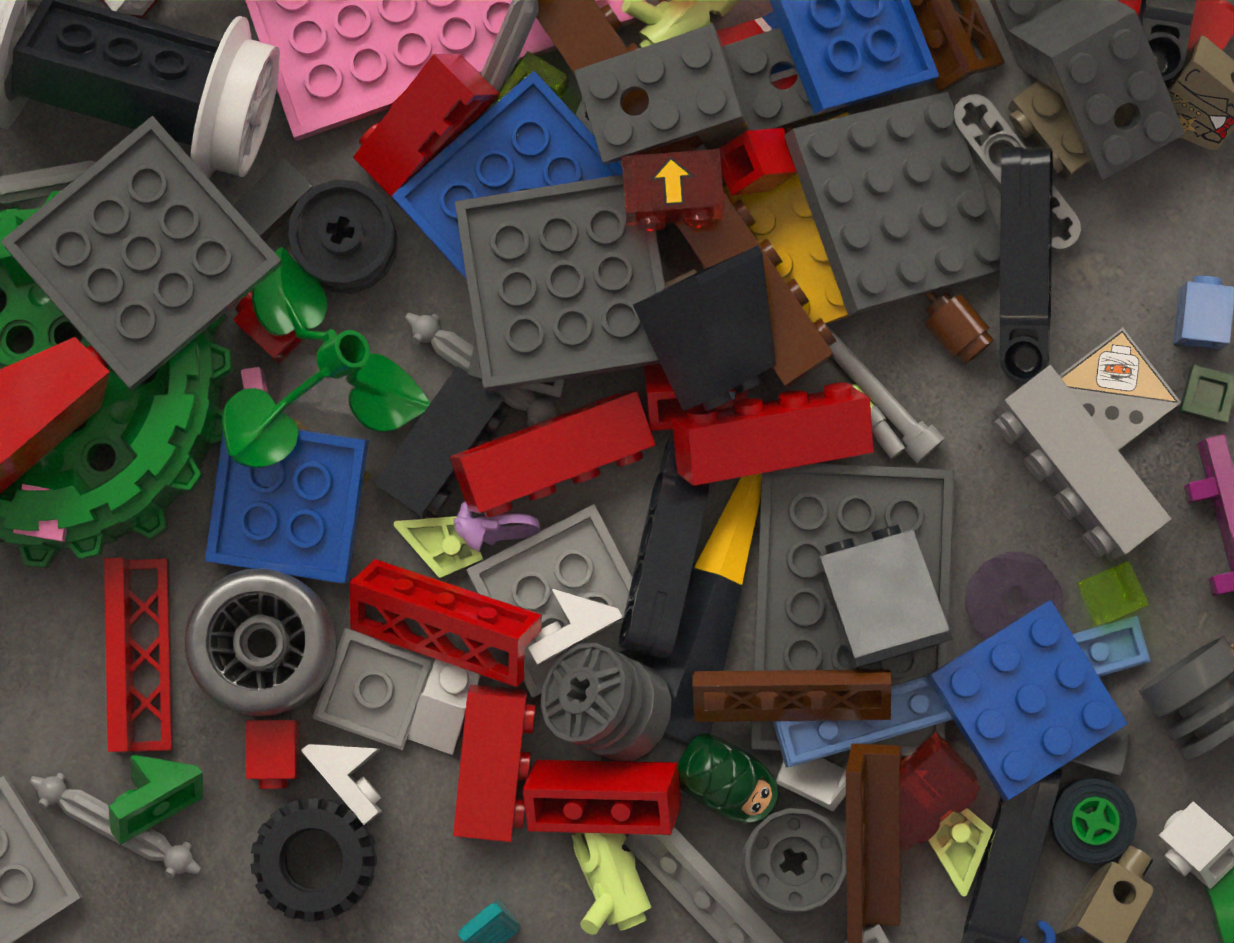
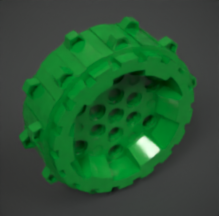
M52 191L44 205L61 191ZM19 206L0 210V241L39 209L22 210ZM0 242V292L6 293L7 296L6 307L0 312V369L60 344L64 331L74 326ZM226 313L160 367L153 381L147 384H140L132 392L108 366L110 374L102 407L88 419L87 425L78 432H72L0 494V542L4 543L5 541L18 546L26 566L49 568L57 553L61 552L60 549H71L79 559L86 560L101 556L104 545L117 541L116 538L134 530L151 540H154L168 530L166 508L180 494L183 495L186 491L193 492L204 477L201 472L202 462L208 453L210 445L221 444L223 433L222 390H225L224 377L233 372L232 352L227 348L217 345L214 335L228 318ZM23 331H32L34 335L32 348L25 353H15L13 348L15 337ZM82 336L81 343L85 347L91 346ZM104 447H112L116 454L114 465L106 471H97L94 466L95 454ZM22 484H25V485H31V486H36V487L48 488V489H50V490H21V489H22ZM56 519L58 520V529H67L65 542L13 533L14 530L39 531V521Z

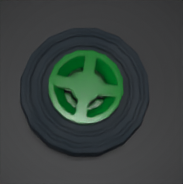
M1090 777L1075 780L1060 790L1056 796L1049 825L1052 838L1063 853L1075 861L1095 865L1111 862L1126 851L1135 836L1137 817L1134 804L1125 790L1110 780Z

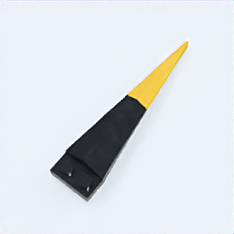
M762 473L740 478L692 570L677 638L670 657L664 660L648 655L644 665L656 670L666 681L671 696V713L669 723L660 741L649 753L631 762H679L682 754L694 738L698 735L711 733L713 722H695L693 675L694 671H724L761 498ZM603 756L601 758V761H613ZM680 787L681 797L689 799L690 795Z

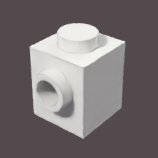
M1192 802L1185 810H1179L1174 813L1166 822L1164 830L1159 834L1168 849L1164 857L1170 865L1184 877L1191 872L1209 889L1234 867V837L1195 802Z

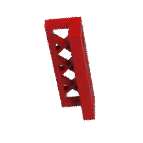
M123 557L104 558L108 752L173 750L169 559L128 560ZM157 569L158 589L144 603L131 590V570ZM157 599L158 615L150 608ZM132 600L140 606L133 615ZM145 612L159 624V637L146 650L132 638V626ZM158 647L160 663L151 656ZM133 648L141 654L134 663ZM146 660L160 672V685L148 698L133 686V674ZM159 695L161 711L152 704ZM134 696L142 702L135 711ZM148 708L161 720V741L135 742L134 721Z
M374 559L349 582L351 630L518 687L524 680L525 647L541 632V614ZM366 604L375 606L386 622L381 623L367 618ZM407 617L416 620L428 636L422 637L414 634L403 619ZM451 632L459 635L470 650L465 652L455 648L445 634ZM491 646L509 652V666L498 663L487 648Z

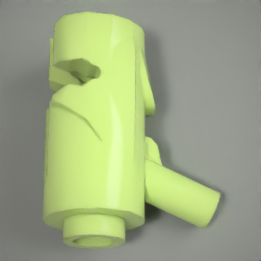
M624 0L622 12L647 23L638 32L642 39V42L638 45L640 49L711 25L713 23L710 22L709 12L724 17L740 0H671L670 2L663 1L657 6H653L643 0Z
M611 833L571 834L575 855L596 900L580 923L581 928L586 933L594 935L597 934L605 921L608 925L617 923L620 931L646 921L644 911L652 907L636 870L633 852H627L622 849L624 841L627 840L626 835Z

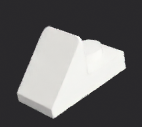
M552 589L570 624L561 628L559 622L556 621L542 628L541 632L534 638L536 643L529 646L528 649L539 666L621 621L623 617L618 608Z
M435 659L425 690L420 694L408 739L453 755L464 726L467 692L471 684H479L482 675Z
M308 744L301 750L363 825L371 822L382 812L376 804L382 798L364 776L358 781L352 776L355 771L378 753L380 749Z

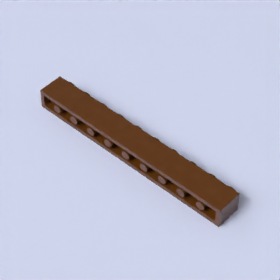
M538 0L539 12L536 18L574 74V70L639 49L634 42L628 47L624 45L616 33L623 28V25L608 3L599 8L595 0ZM641 90L629 92L623 99L622 106L624 112L632 116L642 114L648 108L649 96ZM697 135L632 156L631 159L640 172L646 171L648 184L705 268L759 245L763 254L776 365L772 368L787 389L835 357L829 346L837 342L821 318L812 322L802 308L810 302L794 278L785 283L775 268L783 263L768 239L758 243L749 229L756 221L744 203L739 199L732 204L722 190L727 184L721 169L714 159L705 164L695 150L703 144ZM670 156L695 176L682 178L684 204L665 205L663 179L650 180Z

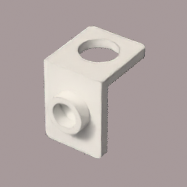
M819 758L792 767H785L783 760L776 781L778 785L834 811L846 796L847 763L842 768L823 758Z

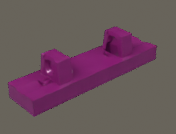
M1225 434L1206 438L1197 443L1206 479L1184 485L1188 504L1212 499L1231 572L1208 578L1212 596L1234 591V468Z

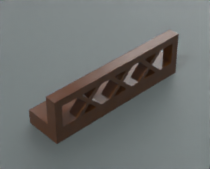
M910 0L939 73V77L934 80L938 91L951 89L973 74L996 69L1005 63L976 0H956L963 12L962 15L954 9L951 0ZM970 39L978 44L984 57L983 59L978 60Z
M889 669L694 671L692 685L695 722L891 720V672Z
M851 744L846 768L848 943H863L866 924L900 926L902 895L901 746Z

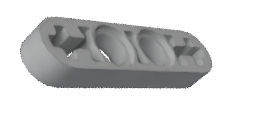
M978 94L965 96L954 108L955 125L966 140L970 153L1001 193V167L991 162L988 153L989 148L996 143H1005L1010 147H1023V149H1026V147L992 102ZM968 107L972 112L981 109L984 112V116L980 122L986 132L989 133L993 126L999 132L989 136L984 144L979 146L976 140H979L983 133L976 124L972 123L966 126L963 123V119L966 116L964 108ZM1053 185V204L1056 207L1053 208L1052 219L1057 224L1065 221L1069 226L1065 232L1068 240L1063 241L1059 236L1052 239V253H1062L1070 249L1078 240L1081 224L1075 212Z

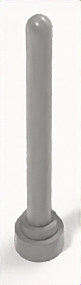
M826 325L837 341L829 346L835 355L833 358L835 362L904 435L901 439L907 446L904 451L916 464L921 462L944 441L943 435L933 425L928 427L923 421L918 423L835 332Z

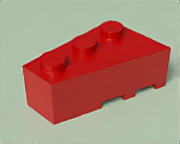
M433 54L406 90L392 103L390 110L381 122L376 123L363 134L359 140L361 147L353 158L392 197L398 189L475 123L501 94L461 54Z

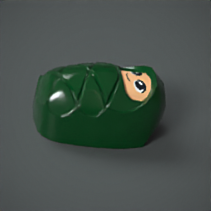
M712 734L698 735L691 741L678 762L680 787L698 803L724 818L744 824H757L776 810L781 796L779 785L774 775L757 758L725 739Z

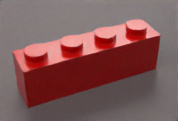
M838 382L825 385L822 392L808 394L806 391L801 390L785 391L779 394V399L762 402L761 399L756 398L740 399L733 403L734 407L720 410L713 408L706 412L703 406L688 410L687 416L672 418L677 474L695 486L874 453L870 397L852 387L850 383Z
M623 390L449 457L468 511L484 512L485 517L488 518L511 510L513 508L511 501L528 495L530 501L549 496L557 491L555 484L572 478L574 484L593 479L601 474L598 467L615 461L617 467L637 462L644 458L642 450L655 446V442L637 391Z

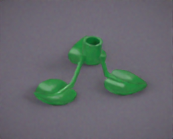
M284 247L275 250L274 253L280 258L282 265L252 290L254 312L261 325L275 336H283L294 330L299 339L324 341L317 351L316 362L319 371L279 401L277 405H275L272 397L267 392L257 388L243 389L235 393L228 400L223 410L222 429L228 454L233 460L245 467L263 468L274 465L286 458L297 443L299 431L294 420L282 411L326 377L339 379L347 375V383L353 386L348 396L349 407L356 419L372 431L380 433L390 432L423 414L430 405V402L418 384L389 358L380 354L370 353L369 344L362 334L354 330H346L336 335L333 329L326 332L307 331L316 328L325 317L327 310L325 293L319 282L309 276L303 267L288 254Z

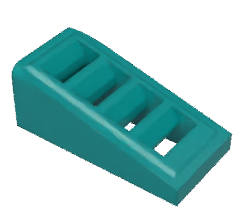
M496 899L458 930V936L464 943H505L520 930V923L501 899Z

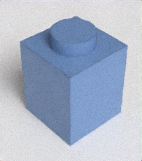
M1194 276L1193 282L1187 281L1180 287L1173 345L1221 350L1230 344L1234 287L1222 285V279L1213 276Z

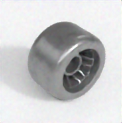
M270 569L242 570L214 583L194 605L185 630L186 659L198 686L219 705L237 713L253 716L283 714L311 699L326 681L336 652L334 624L323 601L301 581L288 574ZM271 631L276 638V648L271 655L260 658L252 649V641L259 632Z

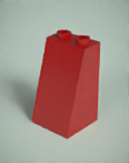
M73 337L0 369V494L102 407L110 371L108 370L107 363L92 346L85 347L77 338Z

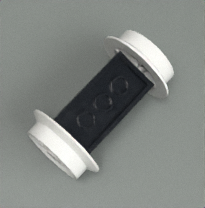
M0 0V128L5 129L13 124L28 99L131 129H137L153 116L174 141L192 145L190 158L208 179L216 170L239 177H244L249 172L262 144L272 112L280 72V50L276 46L252 40L247 18L242 16L236 17L227 28L222 40L218 41L78 0Z

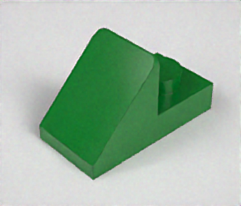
M138 755L130 756L131 779L137 790L132 789L122 793L114 803L108 806L110 831L120 845L201 800L203 798L202 771L196 765Z

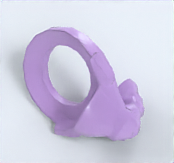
M465 501L461 504L457 518L454 519L455 531L466 541L470 548L480 552L483 542L493 546L496 541L528 538L540 532L538 519L529 514L502 513L488 518L485 515L474 518V512L468 511ZM508 523H524L515 526H500Z

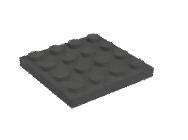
M948 91L794 128L784 135L848 316L1000 273V233L966 140L955 125L954 107Z
M153 116L0 241L3 247L84 339L98 352L131 392L282 265L280 258Z
M646 171L455 201L485 392L660 364L633 307V304L665 289Z

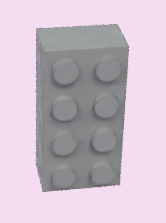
M1051 364L1012 393L992 411L998 418L993 422L998 432L1009 444L1016 441L1025 452L1027 457L1023 459V462L1029 472L1039 482L1046 479L1057 493L1052 497L1054 503L1067 519L1071 520L1075 517L1086 531L1082 538L1097 557L1101 558L1105 555L1109 561L1126 555L1171 520V517Z

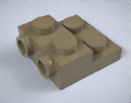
M1038 80L1011 101L1008 109L1012 112L1009 115V119L1019 134L1024 138L1030 136L1038 147H1052L1054 175L1060 173L1066 181L1090 163L1060 93ZM1129 103L1122 104L1114 114L1116 126L1124 125L1130 120L1133 108Z

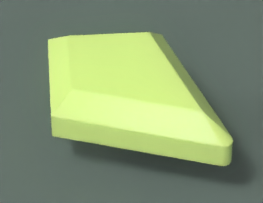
M457 516L395 521L394 527L439 578L484 560L481 552L470 548L466 541L455 531L454 519Z
M955 798L924 836L959 894L965 897L969 892L993 829Z

